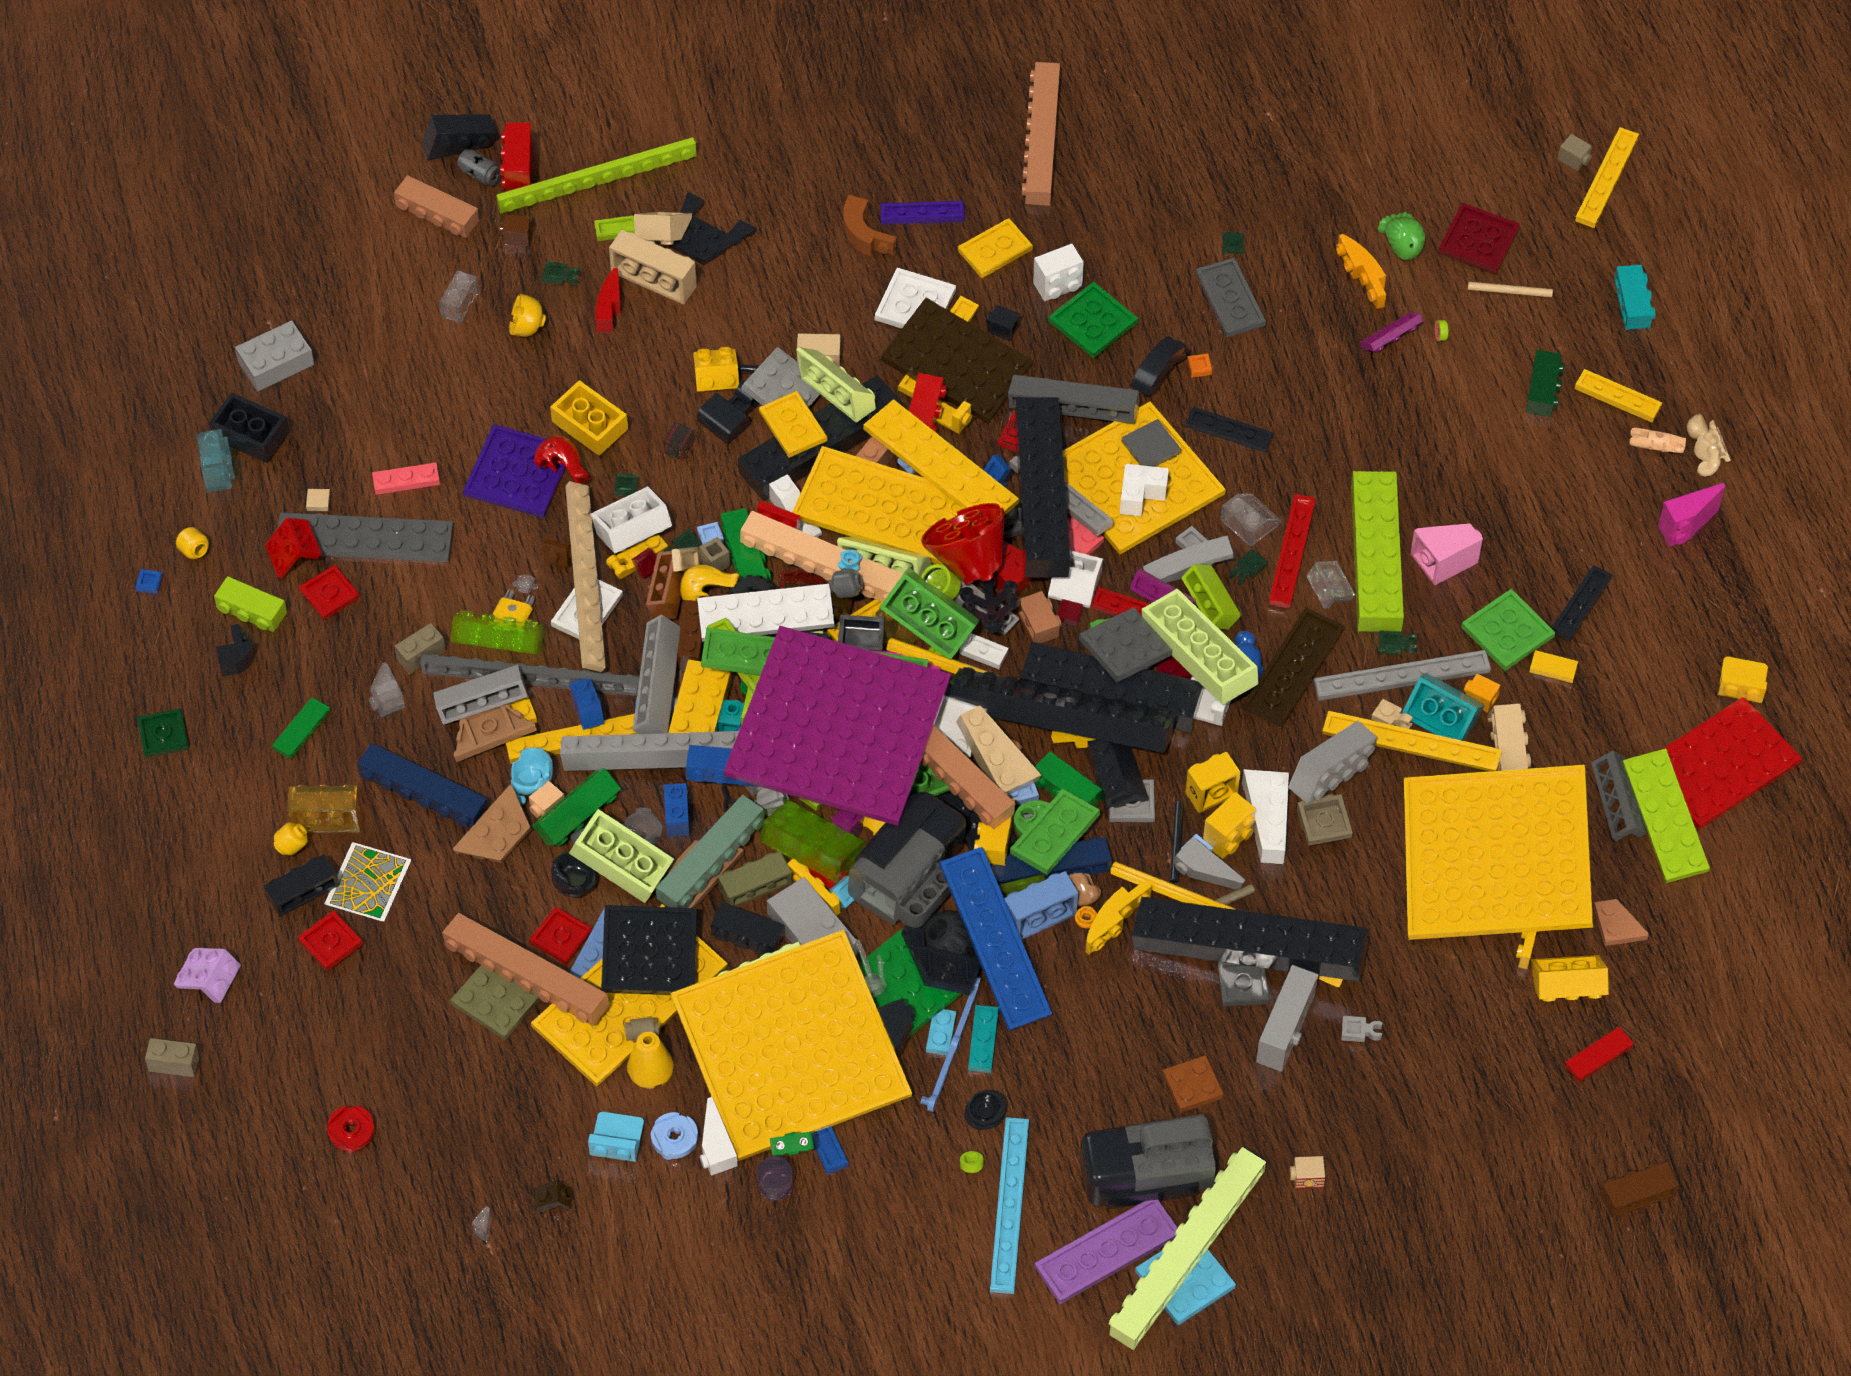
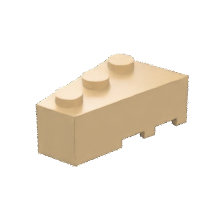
M1520 704L1493 706L1487 715L1488 722H1492L1493 732L1490 733L1491 740H1494L1495 748L1502 750L1497 771L1528 769L1531 766L1530 754H1526L1525 745H1528V734L1523 730V723L1526 721L1525 711L1521 710Z

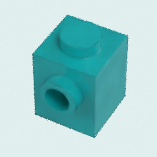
M738 700L723 701L718 720L719 732L734 731L741 726L744 703Z

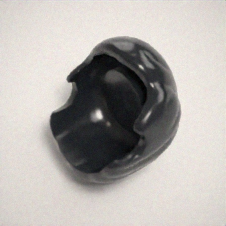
M563 852L557 856L551 866L552 883L557 891L564 896L571 898L581 897L589 893L596 885L597 875L595 870L577 858L570 857L569 852Z

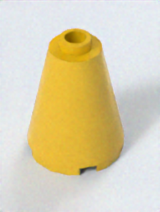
M644 1032L638 1036L627 1062V1071L635 1084L651 1089L657 1085L665 1084L670 1079L674 1064L670 1053L659 1037L653 1032Z

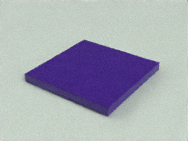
M493 424L465 485L463 496L545 518L566 468L561 464H556L557 472H554L549 467L538 468L535 465V451L546 438Z

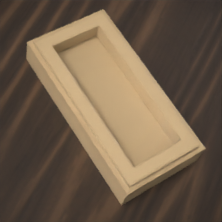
M698 547L673 549V571H684L691 566L700 565Z

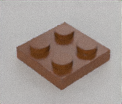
M1206 1055L1166 1068L1162 1072L1180 1113L1223 1099L1224 1094Z

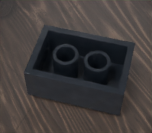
M232 392L208 423L212 439L266 463L289 433L286 416Z

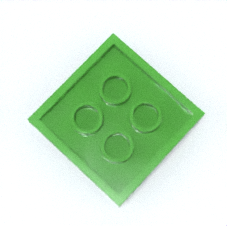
M1512 589L1463 621L1461 628L1504 671L1555 636V632Z

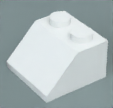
M944 696L934 726L966 757L971 758L973 753L956 721L961 714L978 706Z

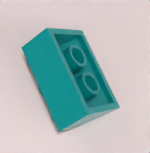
M1427 673L1419 677L1402 714H1409L1413 717L1412 722L1435 735L1464 741L1475 726L1485 705Z

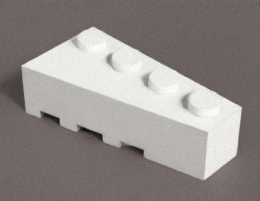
M1243 771L1242 785L1243 790H1245L1246 801L1256 808L1253 829L1261 863H1284L1289 773Z

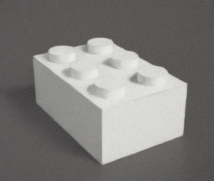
M649 487L643 488L591 513L597 535L614 553L624 551L627 547L642 542L646 538L661 533L672 526L666 505Z

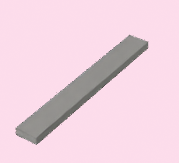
M1482 650L1314 678L1313 684L1318 701L1416 685L1419 677L1427 673L1442 681L1490 673L1491 667L1486 651Z

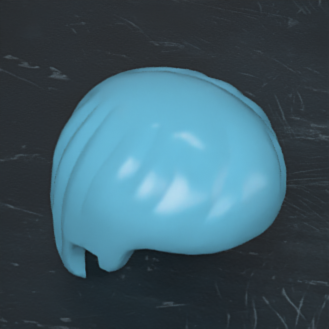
M531 747L522 750L520 758L513 762L511 768V785L514 791L519 794L530 795L543 787L548 781L551 782L553 763L550 755L542 748Z

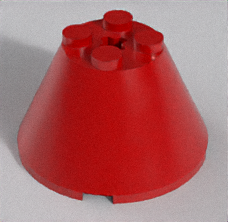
M983 503L956 511L958 516L947 521L945 517L942 518L922 535L921 542L923 547L963 581V584H970L979 579L981 581L990 580L993 578V573L1003 567L1004 510L997 503Z

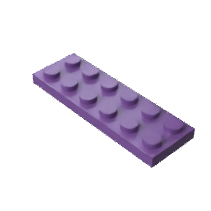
M1158 1199L1144 1201L1034 1263V1268L1058 1303L1062 1304L1161 1248L1169 1240L1173 1241L1178 1228Z

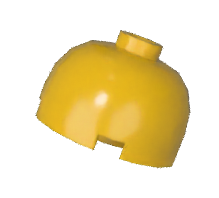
M524 294L517 296L511 313L513 315V322L509 324V333L515 336L527 337L536 333L539 326L543 327L546 316L542 314V306L539 301Z

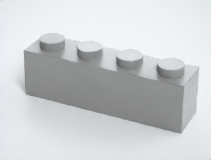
M518 665L433 693L436 709L443 725L528 697L525 682Z

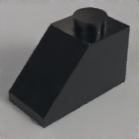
M903 998L877 1008L896 1056L901 1054L913 1029L912 1018L915 1017L911 1005L906 1006Z

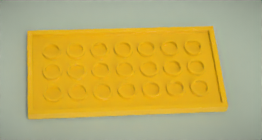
M822 446L793 509V513L800 515V521L853 538L916 554H923L930 557L932 563L945 566L923 547L921 538L925 531L944 517L947 521L958 516L956 511L963 508L923 477Z
M697 935L694 984L718 976L728 966V963ZM602 959L580 978L600 990L602 983ZM607 993L610 1006L594 1026L587 1022H580L574 1015L569 1012L564 1013L552 1003L531 1022V1027L597 1087L630 1057L635 1042L626 1040L625 1022H630V1019L653 1017V1021H658L660 1030L677 1014L671 995Z

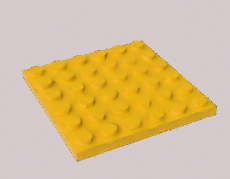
M1151 402L1139 407L1135 424L1114 421L1062 451L1065 482L1113 519V526L1102 534L1119 555L1222 497L1226 492V489ZM1158 419L1181 448L1179 455L1155 466L1169 468L1165 501L1143 499L1142 516L1120 514L1125 464L1139 465L1121 442L1123 436Z

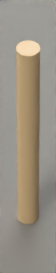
M1468 282V290L1551 298L1553 294V289Z

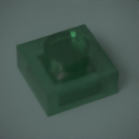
M1223 232L1222 254H1243V233Z
M616 474L615 496L627 497L637 492L638 475Z

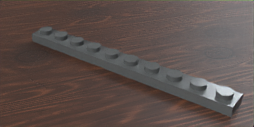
M422 654L420 660L423 674L476 679L518 665L524 682L527 685L570 689L569 683L579 679L591 678L596 692L637 696L640 678L634 675H615L610 672L596 673L589 670L577 671L568 668H549L544 665L530 666L523 663L511 664L502 661H483L477 658L445 657L437 654Z

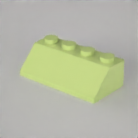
M802 347L796 349L801 379L852 420L858 422L876 409L875 395L872 390L866 389L857 378H852L843 367H838L829 356L823 355L818 350Z
M841 537L837 540L838 547L845 550H854L861 554L862 557L902 574L910 568L919 576H922L925 569L931 566L930 557L923 554H916L853 537Z

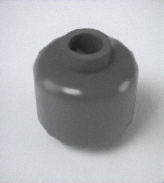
M853 568L835 571L832 580H829L831 593H835L839 599L857 596L860 590L863 589L861 574Z

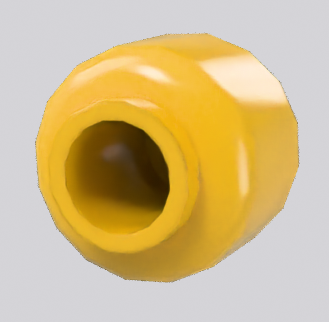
M194 527L182 530L176 540L178 550L190 559H198L205 555L209 545L207 537Z
M294 822L286 823L274 835L276 850L282 855H295L307 844V831L301 824Z

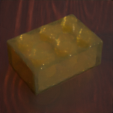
M289 786L287 811L290 822L301 824L307 833L360 832L361 804L357 786Z

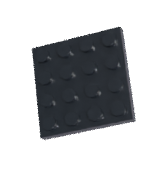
M605 905L601 991L605 993L671 995L672 992L694 985L697 908Z

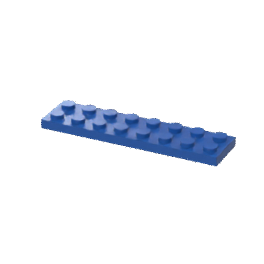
M983 847L940 861L939 866L961 919L965 924L1008 1032L1050 1017L1052 1012Z

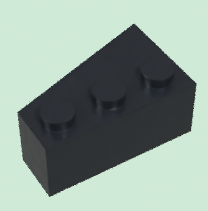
M490 114L431 115L422 145L427 161L461 154L466 149L478 150L491 147L496 132Z

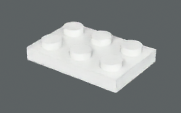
M597 579L601 623L603 625L622 598L623 591ZM574 588L551 620V626L579 639Z

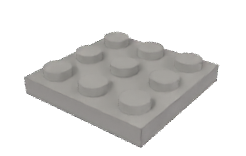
M779 347L767 357L741 387L744 392L762 406L798 391L807 407L810 408L821 395L801 379L799 363Z

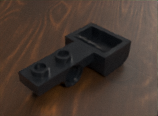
M746 380L737 386L735 395L730 400L716 392L697 412V421L727 445L750 425L747 414L759 404V402L741 389Z
M840 615L838 642L869 651H884V617Z

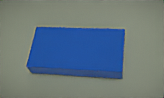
M832 1127L812 1133L815 1151L826 1174L848 1167V1161Z

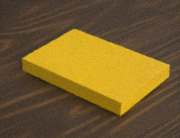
M1009 218L958 246V252L981 278L1033 250V245Z
M798 391L759 407L760 414L789 458L827 441L826 434Z

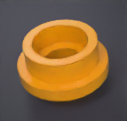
M1090 906L1081 907L1075 914L1077 925L1082 928H1090L1097 912ZM1089 917L1090 920H1084L1082 918Z

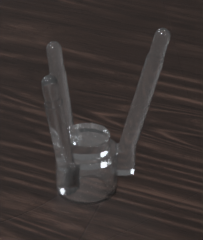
M857 939L856 944L867 973L864 979L871 996L876 997L881 995L885 991L884 987L887 986L884 979L882 956H877L879 976H877L876 973H872L861 941Z

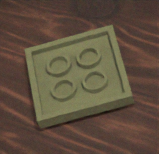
M481 965L452 997L450 1002L451 1005L503 1040H506L541 999L532 992H525L518 984L512 981H505L498 973L487 971Z

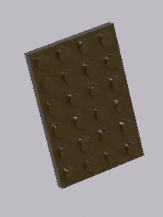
M927 297L896 335L880 359L915 381L917 380L918 373L944 378V383L947 385L945 399L957 406H960L963 401L971 404V414L987 424L990 423L1007 400L1013 375L1024 376L1033 364L1032 359Z

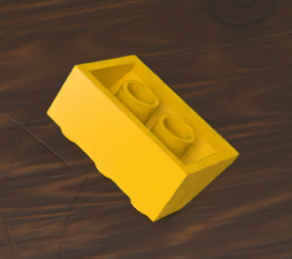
M1599 955L1531 959L1535 993L1543 1001H1555L1556 998L1577 1000L1581 996L1597 999L1601 998L1602 995H1608V968Z

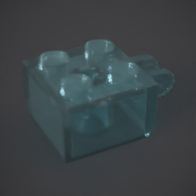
M221 429L200 432L196 435L200 452L201 470L206 493L231 489V480L235 479L228 438L223 437Z

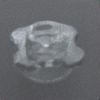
M519 575L517 581L512 582V586L517 587L518 591L522 593H530L532 589H538V585L534 584L535 578L530 575Z

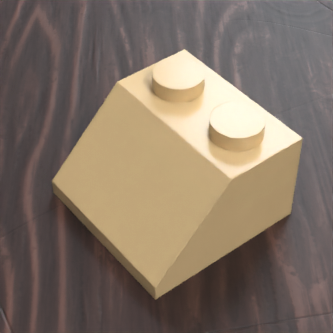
M649 212L634 214L635 235L654 243L655 240H660L661 244L664 245L673 244L674 240L682 239L692 218V213Z

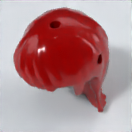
M554 436L546 439L537 447L534 454V463L538 468L549 467L554 472H557L555 465L561 464L568 470L575 483L583 484L590 480V476L582 467L575 445L569 439L562 436Z

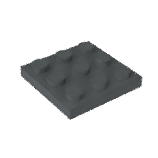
M1134 607L1079 634V640L1116 682L1172 655V649Z

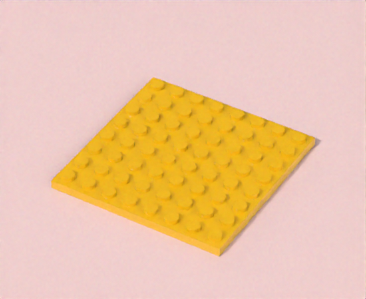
M1585 765L1404 778L1409 940L1593 928Z
M844 930L671 993L673 1003L709 1093L714 1100L737 1155V1161L770 1150L769 1138L785 1136L786 1133L790 1132L798 1134L811 1131L813 1133L912 1096L911 1089Z

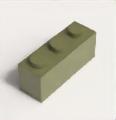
M780 851L769 853L762 859L747 862L740 868L733 871H725L722 875L718 876L719 889L726 903L734 907L792 884V872Z

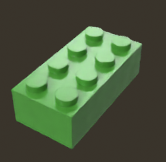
M910 568L904 572L879 607L949 660L952 659L979 622L978 618Z

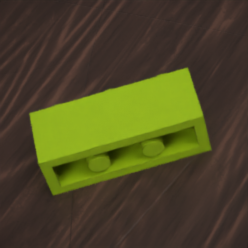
M1193 564L1181 577L1191 596L1196 599L1195 602L1200 611L1218 629L1228 630L1241 617L1240 612L1212 565Z
M228 576L214 595L216 607L219 611L237 616L243 622H251L262 630L267 629L274 632L287 613L284 600Z

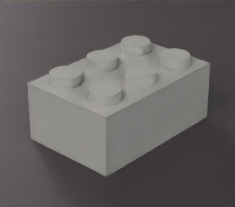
M289 321L235 347L238 363L257 392L314 365L312 350L293 321Z

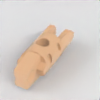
M1632 428L1631 446L1661 452H1684L1686 438L1642 428Z

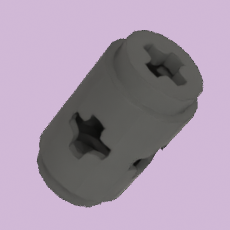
M469 149L464 150L458 158L457 165L463 173L486 186H494L499 182L501 175L498 163L475 150Z

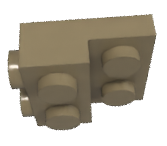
M1329 794L1319 800L1315 799L1309 804L1303 800L1298 802L1296 812L1301 829L1304 830L1308 846L1352 838L1353 832L1342 794Z

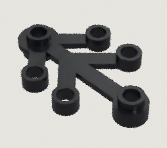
M993 573V578L990 580H978L979 587L984 589L985 599L973 594V590L970 587H963L960 590L961 600L967 601L962 604V607L981 620L985 630L991 633L1000 631L1004 624V617L1010 611L1019 607L1018 596L1012 595L1017 592L1015 581H1006L1003 584L1004 589L994 598L993 587L996 585V578ZM1005 600L1006 605L996 612V608ZM975 605L986 609L987 613L975 609Z

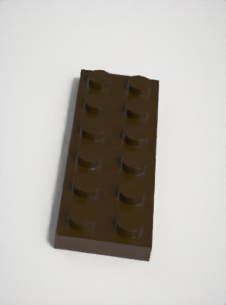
M1305 607L1258 680V685L1253 688L1244 702L1243 709L1282 728L1343 633L1344 625Z

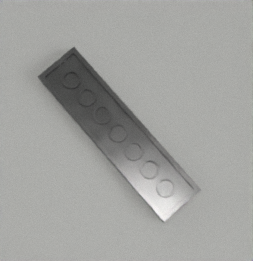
M280 513L278 528L286 517L308 520L322 553L320 556L449 562L454 527L453 521Z

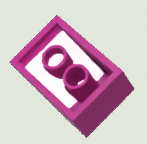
M1724 483L1664 502L1658 527L1669 546L1685 543L1719 511L1725 489Z

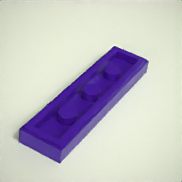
M963 201L880 204L881 225L964 222Z

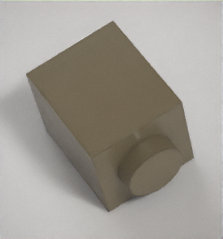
M1571 134L1560 146L1558 160L1579 171L1583 165L1587 166L1592 158V155H1590L1592 146Z
M718 537L699 546V556L702 565L712 566L720 571L730 567L729 551Z

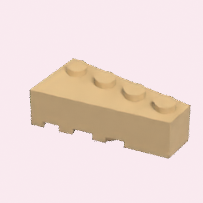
M981 706L959 716L956 723L982 772L1007 796L1038 781L1041 774Z

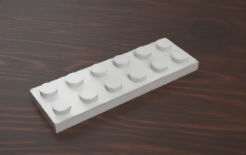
M829 584L697 598L702 642L705 641L707 625L723 618H727L737 632L756 635L777 634L779 626L798 631L834 627Z

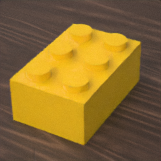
M580 380L550 407L552 422L599 456L628 430L627 414Z

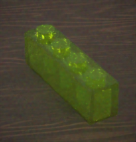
M461 610L460 613L453 616L450 642L538 654L541 651L544 625H539L536 620L518 622L514 617L506 616L503 619H497L493 614L483 613L481 616L473 615L472 611Z

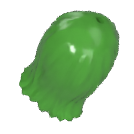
M1404 212L1398 215H1387L1379 222L1378 231L1386 235L1391 249L1397 255V258L1406 261L1412 260L1421 253L1425 244V233L1422 225L1411 214Z

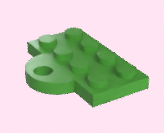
M1064 789L1058 793L1051 803L1041 800L1028 801L1019 806L1014 814V828L1020 838L1010 848V854L1048 875L1099 817L1100 810ZM1025 813H1030L1033 815V817L1026 819L1023 818L1022 815Z

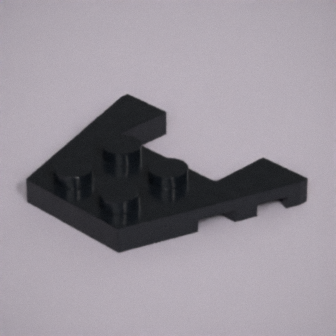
M688 192L680 213H692V218L682 239L674 240L673 244H670L669 247L702 265H706L725 253L727 248L740 244L742 239L748 235L749 237L753 236L756 233V228L740 219L729 233L721 231L695 217L704 206V200Z
M904 925L901 934L924 986L969 995L981 966L974 948L973 950H968V956L925 947L924 929Z

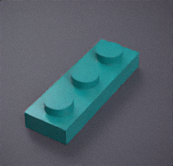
M975 1006L968 1071L992 1072L998 1007Z

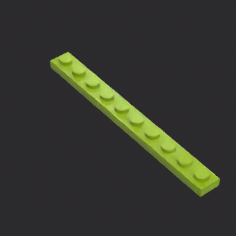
M692 137L497 194L500 214L511 212L538 202L552 200L562 195L572 194L596 185L610 183L620 178L630 177L637 173L650 171L678 161L688 160L697 156L695 140Z

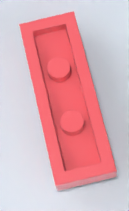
M436 463L372 472L376 495L440 485Z

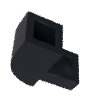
M239 624L230 625L234 644L216 647L222 677L245 671L254 660L252 641H247L246 632H241Z

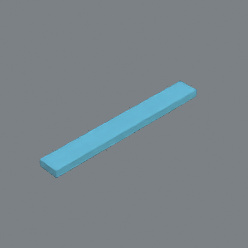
M1006 1117L990 1292L1014 1294L1029 1119Z

